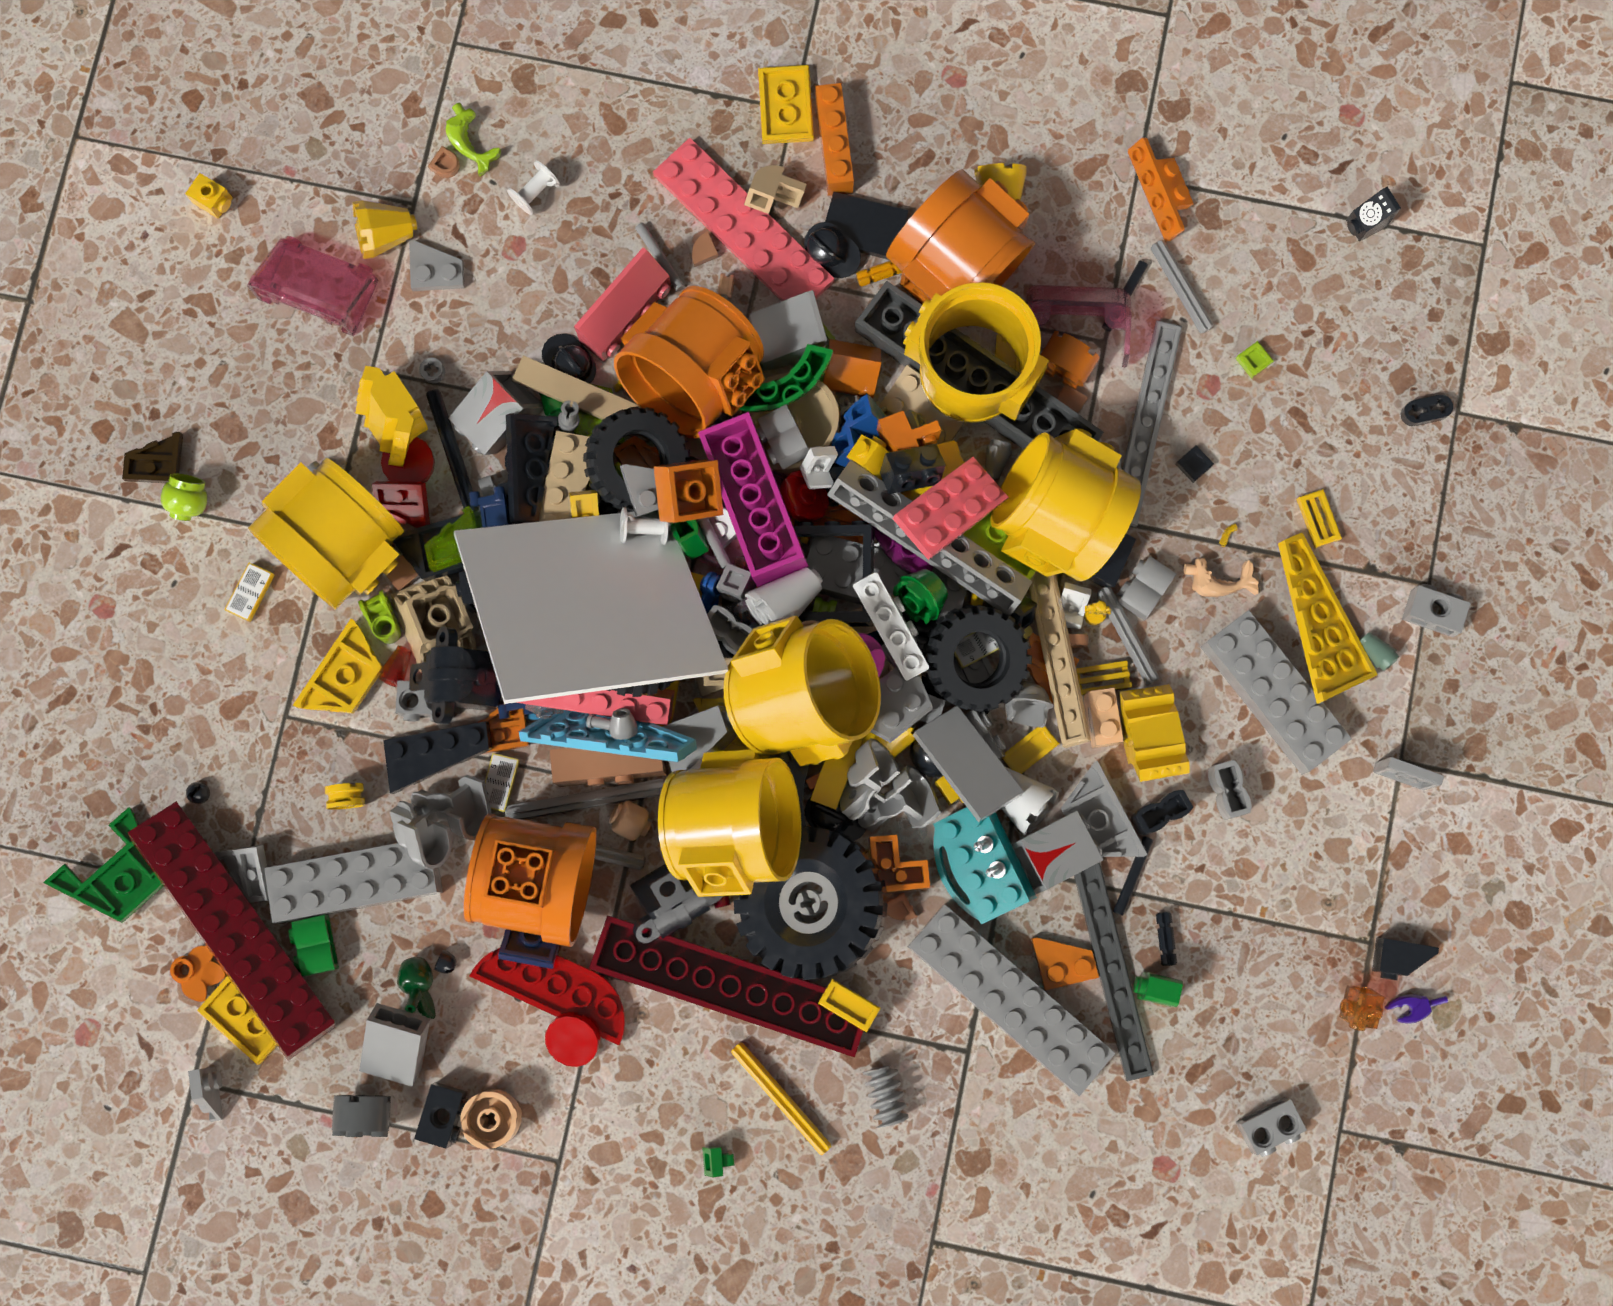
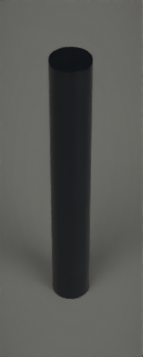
M1138 261L1102 325L1104 330L1111 332L1148 267L1146 262Z
M1143 836L1141 843L1148 854L1154 840ZM1148 855L1134 858L1113 910L1114 913L1121 916L1124 915Z

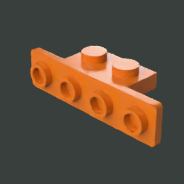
M1146 137L1141 138L1128 149V154L1164 241H1171L1185 230L1178 210L1188 209L1194 203L1175 158L1156 160Z

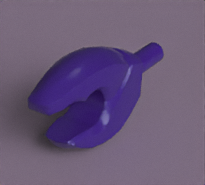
M1407 994L1387 1003L1385 1009L1390 1010L1407 1005L1410 1010L1409 1014L1401 1016L1396 1020L1400 1023L1412 1024L1428 1017L1432 1013L1431 1007L1448 1003V998L1443 996L1428 1000L1426 996Z

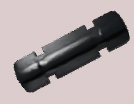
M1159 912L1156 914V922L1159 924L1157 929L1159 948L1163 954L1160 955L1162 966H1174L1177 964V956L1173 950L1176 947L1174 930L1170 924L1173 923L1171 912Z

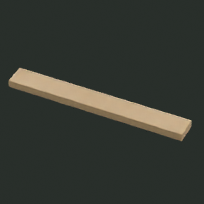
M524 355L512 378L513 382L562 403L571 400L570 406L573 405L574 401L578 404L579 410L602 420L619 410L638 406L633 402ZM686 437L688 442L684 444L686 450L690 449L691 458L694 460H708L700 437Z
M1036 571L1030 579L1032 583L1029 589L1032 600L1037 603L1035 617L1062 747L1069 748L1090 742L1091 737L1056 575L1046 577Z

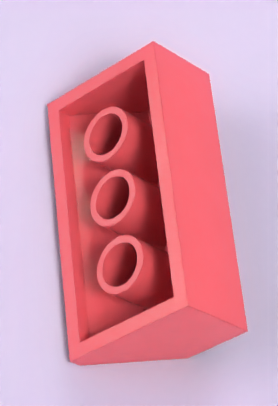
M644 247L574 326L580 343L603 362L608 357L612 358L620 349L619 344L622 342L621 337L659 298H665L671 289L670 276Z

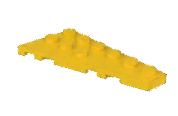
M1303 532L1278 543L1316 703L1319 704L1378 674Z

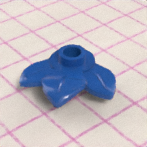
M709 572L700 582L701 600L707 614L714 605L718 606L720 594L716 586L721 575L715 572Z

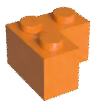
M897 835L869 837L870 858L875 859L881 871L878 872L880 880H885L887 892L930 888L928 860L900 862Z

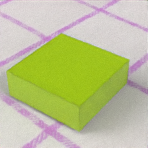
M1258 341L1235 358L1251 379L1274 362Z

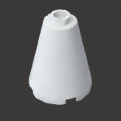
M805 567L749 591L745 594V597L748 598L745 602L759 625L763 623L766 625L796 615L799 617L822 590L821 583L823 580L815 569L810 570Z
M1005 767L1024 792L1001 809L1019 831L1026 836L1028 832L1031 833L1049 812L1047 811L1048 803L1051 802L1054 805L1059 792L1054 788Z

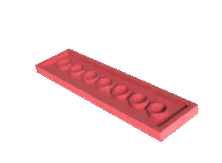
M691 138L687 139L653 171V176L781 301L813 290L815 299H817L835 282V278L819 263L814 261L810 254L769 214L745 206L744 203L748 193Z

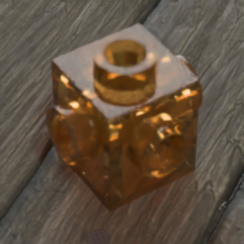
M1347 985L1344 998L1340 1003L1339 1017L1348 1022L1350 1028L1358 1031H1365L1366 1028L1377 1029L1379 1020L1383 1015L1385 997L1372 988Z

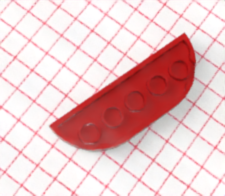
M498 948L484 956L469 975L471 978L556 1017L568 1012L576 1013L575 1015L581 1017L584 1015L597 1026L601 1038L616 1045H621L625 1032V1012L619 994L603 976L573 961L557 955L554 967L550 969L498 959L500 950Z

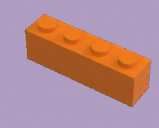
M841 83L815 86V100L827 195L831 196L833 192L841 194L853 193L854 178Z

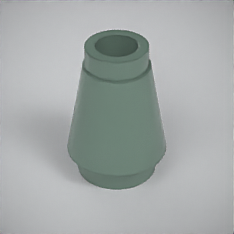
M1371 632L1367 633L1360 640L1368 657L1377 669L1380 667L1383 671H1386L1400 657L1396 653L1397 650Z

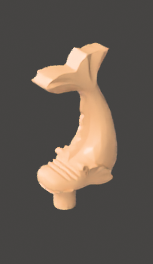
M1198 558L1194 564L1184 565V574L1193 575V591H1196L1201 596L1221 597L1241 589H1247L1254 595L1258 594L1259 582L1252 577L1253 563L1250 560L1243 563L1241 576L1237 582L1216 579L1215 576H1212V572L1208 570L1205 558Z

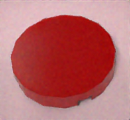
M415 437L409 444L403 467L388 465L390 453L382 452V471L389 481L427 482L434 472L435 459L433 452L427 443L418 437Z
M801 470L792 472L782 481L780 492L787 511L800 522L813 523L825 515V511L829 506L825 488L809 489Z
M568 1012L558 1015L551 1021L545 1032V1045L550 1055L563 1065L572 1067L583 1066L595 1057L599 1049L600 1034L597 1026L584 1015L581 1017L575 1015L576 1013Z

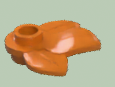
M207 946L193 948L187 956L176 958L170 967L171 976L176 982L181 983L183 994L198 1002H203L207 999V986L218 984L226 978V973L221 966L211 961L213 955ZM185 964L189 966V973L186 975L181 971L182 966Z

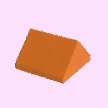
M829 339L828 349H832L834 352L830 364L824 373L823 383L830 391L861 397L868 394L873 399L881 367V349Z

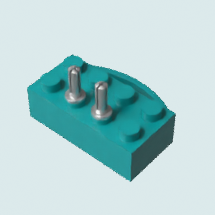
M966 807L933 824L935 827L934 857L942 883L953 900L970 916L980 921L981 924L1037 898L996 812L978 822ZM942 846H944L947 852L952 873L959 886L967 894L970 904L961 897L948 876L943 860Z

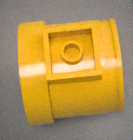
M982 282L964 284L949 290L942 296L935 293L931 300L926 299L919 310L920 316L917 323L912 321L904 334L906 338L903 344L906 345L904 355L920 364V380L929 401L941 413L958 421L982 422L995 418L1000 414H1004L1015 421L1042 379L1049 363L1048 359L1039 354L1041 347L1040 329L1030 307L1014 292L999 285ZM963 326L984 327L998 333L1011 345L1019 362L1020 376L1010 386L997 393L986 395L965 393L951 387L938 376L932 366L929 350L939 337L950 330Z
M1074 429L1055 438L1048 433H1041L1035 437L1019 455L1000 487L1006 493L1008 499L991 512V525L1008 535L1001 552L1046 577L1065 573L1077 581H1084L1092 577L1103 567L1122 541L1133 520L1140 500V481L1117 467L1122 455L1115 452V448L1112 445L1098 442L1091 438L1092 435L1083 429Z
M325 458L322 464L312 472L300 462L261 501L262 506L266 510L248 527V530L283 565L335 610L353 592L357 595H360L362 592L368 595L380 583L376 578L382 572L387 576L399 563L395 560L399 553L391 545L398 536L404 533L401 525L385 507L350 474L329 458Z
M796 615L753 628L730 661L728 672H726L724 678L726 711L731 725L741 741L749 749L761 755L770 756L790 751L800 766L816 765L824 760L844 757L848 753L853 741L859 740L871 732L879 715L881 691L873 657L860 635L848 624L835 619H827L803 626Z
M751 749L706 752L703 753L700 769H690L688 771L675 770L671 772L663 784L658 806L659 841L664 861L671 874L676 879L688 880L698 897L752 894L754 882L788 880L795 870L799 857L801 812L796 784L787 764L780 758L761 759L759 754Z

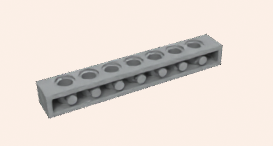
M852 460L849 461L827 494V496L1004 614L1011 615L1032 583L1031 580L964 535L959 536L928 560L892 519L896 513L912 501L900 492L888 494L882 480Z

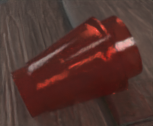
M398 645L380 669L381 675L379 679L393 687H397V681H405L412 651Z

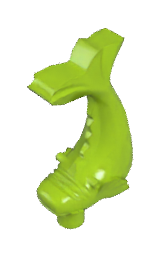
M459 102L452 107L456 116L446 121V135L456 150L478 164V175L481 177L489 171L490 162L500 157L501 150L500 148H493L482 154L475 152L469 137H467V131L470 122L475 119L476 113L471 108L465 110Z

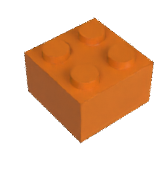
M702 459L654 466L660 521L676 523L724 515L718 460Z

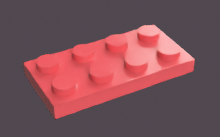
M972 457L896 513L892 519L929 560L1008 499V496L978 461Z

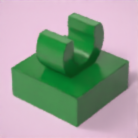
M702 1147L704 1176L712 1178L722 1177L723 1167L735 1166L734 1154H722L721 1147Z

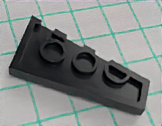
M514 413L506 415L509 522H539L545 491L543 487L545 475H548L550 465L547 464L550 450L553 449L554 438L552 436L554 427L557 426L558 417Z
M479 722L383 740L390 794L398 793L402 789L420 783L436 773L444 772L458 763H463L492 750L489 722Z

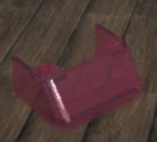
M1035 285L1028 289L1025 295V303L1034 313L1039 326L1045 325L1049 321L1051 314L1104 316L1106 324L1111 329L1124 330L1122 367L1127 368L1130 355L1132 313L1131 297L1126 290L1122 288Z

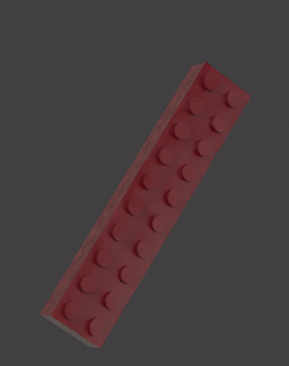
M177 801L128 832L135 847L288 1061L335 1028V1022Z
M607 915L589 969L855 1058L863 1030L818 1004L827 989L826 987L799 978L783 976L781 972L772 971L769 968L669 935L663 939L660 936L649 943H642L633 933V923ZM644 928L642 933H646L649 929Z

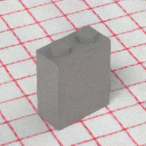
M376 1003L366 1021L359 1071L413 1087L423 1066L430 1018Z

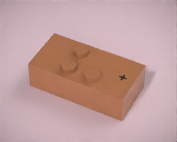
M576 748L550 750L552 782L558 787L585 784L597 786L603 785L604 782L613 781L618 783V785L634 784V779L667 776L666 760Z

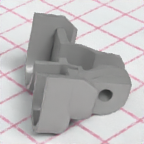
M872 738L856 751V763L847 772L849 784L844 788L840 798L841 811L849 819H858V823L862 828L873 833L888 818L897 816L903 811L909 820L911 828H925L942 813L931 784L918 769L911 765H906L899 771L892 754L879 741ZM892 780L894 788L884 794L881 793V788Z
M466 775L459 780L460 788L450 795L444 793L432 794L421 789L418 792L412 793L411 803L400 801L395 808L390 810L395 838L400 846L408 850L412 861L428 869H436L442 866L448 859L452 849L450 829L454 834L464 839H476L484 817L488 813L491 814L484 780ZM440 821H446V822H448L449 827L446 826V825H443V824H441V823H439V822H440Z

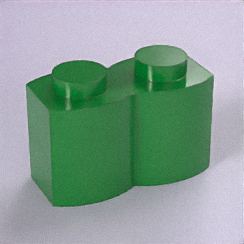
M697 519L676 523L669 522L674 538L689 559L693 560L709 551V543Z
M329 915L292 922V928L288 931L289 939L292 945H296L297 955L294 956V966L301 972L302 977L339 969Z
M1143 972L1140 977H1136L1133 992L1137 993V999L1169 1007H1177L1180 1002L1183 981L1150 972Z

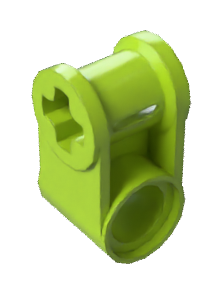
M384 590L379 591L378 595L366 601H358L372 633L385 644H393L401 637V627ZM387 624H391L392 629L390 633L381 635L382 628Z

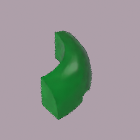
M807 344L801 359L790 370L788 375L777 381L773 380L762 383L738 410L749 412L770 411L797 401L806 395L822 378L830 364L834 351Z

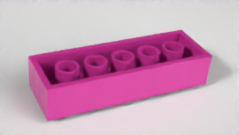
M747 412L699 431L698 433L708 460H718L721 495L751 576L757 587L809 567L750 413Z

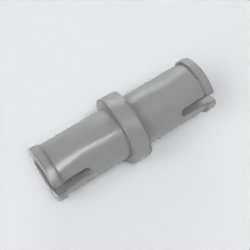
M568 400L562 404V412L558 416L559 431L576 434V428L579 425V416L577 414L579 407L574 401L573 405L570 406L571 400Z

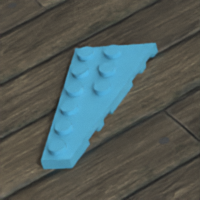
M554 709L519 731L520 741L673 762H679L697 750L696 739L653 723L636 721L638 732L635 736L623 740L611 737L610 730L595 727L588 728L586 722L590 714L562 709ZM596 715L597 717L611 719V717Z

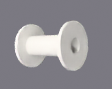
M537 160L534 162V166L538 172L518 193L511 188L507 190L513 201L530 215L534 212L529 204L546 186H560V182L555 175Z
M623 507L620 518L621 543H625L627 534L660 535L661 543L665 545L668 537V522H662L659 518L634 517L627 513L626 507Z

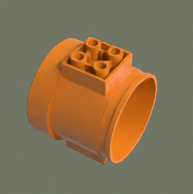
M961 169L943 182L912 215L893 240L886 253V257L902 271L900 285L922 305L926 299L931 300L935 293L942 296L949 290L964 284L982 282L1002 286L1027 257L1035 244L1022 231L1030 215L1027 212V206L1019 199L1014 200L1009 196L1007 188L1001 182H994L989 178L981 186L965 170Z
M700 286L685 288L679 297L668 307L654 302L621 337L624 347L614 358L616 375L623 388L635 403L642 409L645 407L653 408L656 413L663 412L668 415L667 420L671 423L675 421L680 427L678 429L680 435L685 434V437L699 438L698 432L711 427L722 412L733 416L765 380L759 364L764 357V347L753 325L740 310L724 297Z
M488 813L478 830L468 867L464 893L465 921L541 935L543 942L572 947L579 934L589 896L596 853V828L566 822L563 827L511 817H498L495 814Z

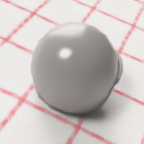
M1023 682L1020 684L1023 688L1019 694L1014 692L1011 695L1013 700L1005 704L1007 720L1022 725L1043 728L1048 719V709L1054 708V705L1043 687L1036 683Z

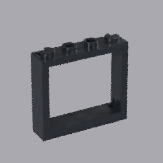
M858 520L852 521L851 525H841L838 521L824 522V525L814 526L812 522H798L797 526H794L797 537L863 536V578L874 573L875 530L868 522ZM863 604L862 611L802 612L798 617L801 623L810 620L821 622L827 619H835L848 624L850 627L874 626Z

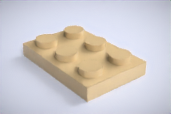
M906 365L879 406L880 408L887 407L888 411L885 415H893L903 410L905 413L911 409L922 416L925 424L938 421L941 433L939 440H937V445L952 441L965 423L944 415L932 405L922 388L920 372L910 365Z

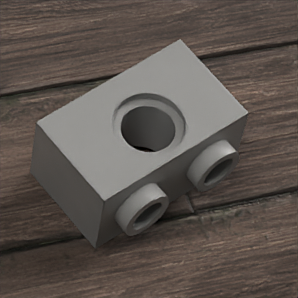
M1421 584V586L1418 585L1410 591L1402 620L1450 637H1455L1462 633L1471 603L1464 601L1463 597L1458 594L1447 593L1446 595L1438 592L1437 588L1432 585ZM1433 603L1441 607V615L1433 611Z

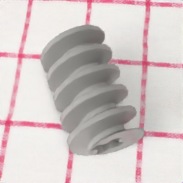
M883 1066L863 1072V1075L872 1076V1079L866 1082L865 1085L875 1089L868 1094V1097L877 1098V1101L870 1105L871 1109H878L880 1111L873 1116V1120L882 1121V1124L876 1128L899 1124L909 1118L907 1113H900L906 1107V1103L897 1101L904 1094L903 1091L894 1090L901 1085V1081L892 1079V1077L898 1074V1069L889 1068L890 1066Z

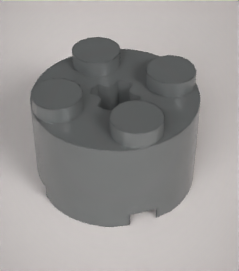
M334 1095L332 1136L388 1137L391 1096Z

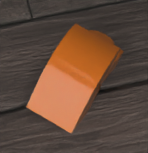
M904 410L879 419L877 424V432L880 439L887 444L885 449L888 452L936 444L941 433L938 421L911 429Z

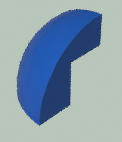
M868 394L857 400L844 414L846 422L840 433L836 432L833 438L832 446H835L838 453L834 462L846 467L850 460L847 458V455L861 434L869 439H872L873 436L880 439L877 432L878 420L886 416Z

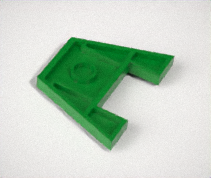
M130 807L108 825L126 845L86 881L83 882L68 865L63 864L43 882L121 923L126 921L163 887L128 835L130 830L139 825Z

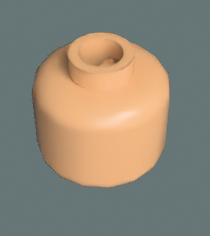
M629 800L622 804L617 803L609 818V823L612 824V831L630 841L636 840L640 835L644 837L651 826V822L648 821V810Z

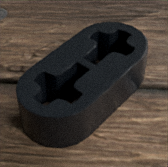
M1435 395L1413 400L1402 408L1400 413L1401 419L1406 425L1411 427L1441 421L1452 413L1453 402L1446 395ZM1436 404L1445 407L1442 413L1440 410L1431 411L1430 409ZM1412 408L1415 412L1423 410V413L1417 416L1416 419L1414 415L1410 416L1408 412Z

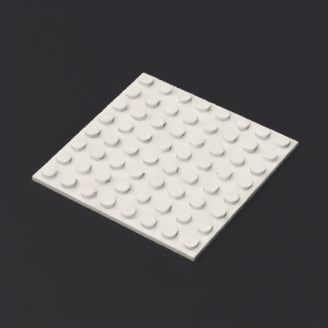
M659 510L636 516L635 512H627L638 518H659ZM621 513L454 531L455 540L504 704L704 677L728 672V667L685 556L672 534L669 522L668 537L665 545L661 543L660 535L627 534L625 543H621Z

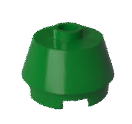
M927 569L900 577L898 584L893 588V595H899L900 600L904 604L903 606L906 610L904 613L914 622H918L921 619L927 624L931 620H936L948 599V591L944 583L937 575Z

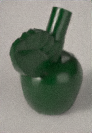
M411 957L402 962L397 975V985L403 993L409 994L405 1011L414 1013L417 1008L422 1016L434 1019L436 1017L435 1006L428 992L433 983V973L429 963L421 957Z

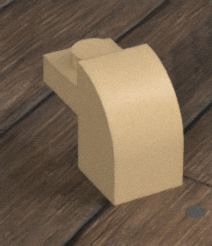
M777 165L765 166L755 173L744 205L769 214L773 200L798 208L807 184L782 175L785 167Z

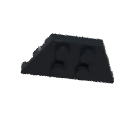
M477 510L404 531L393 543L425 582L464 571L454 531L483 528L481 511Z

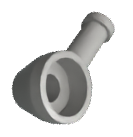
M625 708L615 710L611 719L590 714L586 722L588 728L595 727L610 730L611 737L620 740L629 739L638 732L636 720L630 710Z

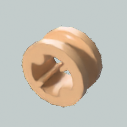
M721 273L718 285V294L720 296L725 294L728 298L732 297L735 275L731 274L727 277L725 273Z

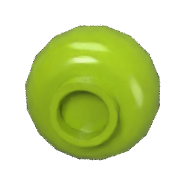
M170 474L169 482L162 488L160 501L163 508L170 512L169 516L171 518L190 521L192 517L203 513L207 505V492L204 489L205 481L192 475Z

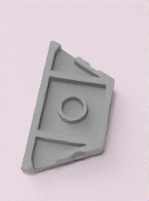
M1094 762L1061 807L1064 816L1078 811L1079 815L1086 819L1089 825L1088 832L1092 839L1099 843L1102 849V857H1144L1148 855L1099 762Z

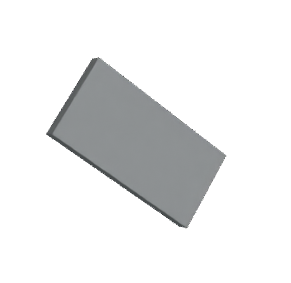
M958 706L914 732V738L978 822L1023 794L1024 791Z

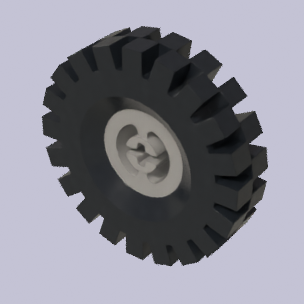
M801 827L799 857L792 876L786 881L754 882L752 894L740 895L739 900H734V914H740L741 922L736 923L740 936L747 937L749 940L746 947L753 956H760L763 959L761 963L772 971L778 970L781 972V975L790 978H803V980L827 978L855 967L859 959H865L873 950L871 946L873 941L879 940L884 929L880 925L882 917H887L888 903H883V894H887L885 880L879 879L878 872L881 870L875 859L869 858L866 855L868 851L859 842H853L849 836L843 833L819 827ZM811 882L817 883L823 889L822 892L806 890L807 893L801 892L797 896L799 890ZM811 898H815L816 903L809 907L808 903L811 902ZM827 908L824 917L815 923H809L801 917V914L817 915V913H823Z

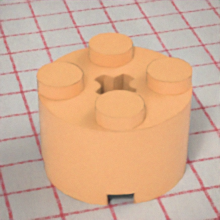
M491 1089L481 1092L470 1098L462 1109L460 1119L463 1134L468 1142L478 1148L493 1149L500 1147L510 1141L518 1132L521 1124L522 1110L515 1098L505 1091ZM494 1113V1119L497 1122L489 1125V1118L486 1115Z

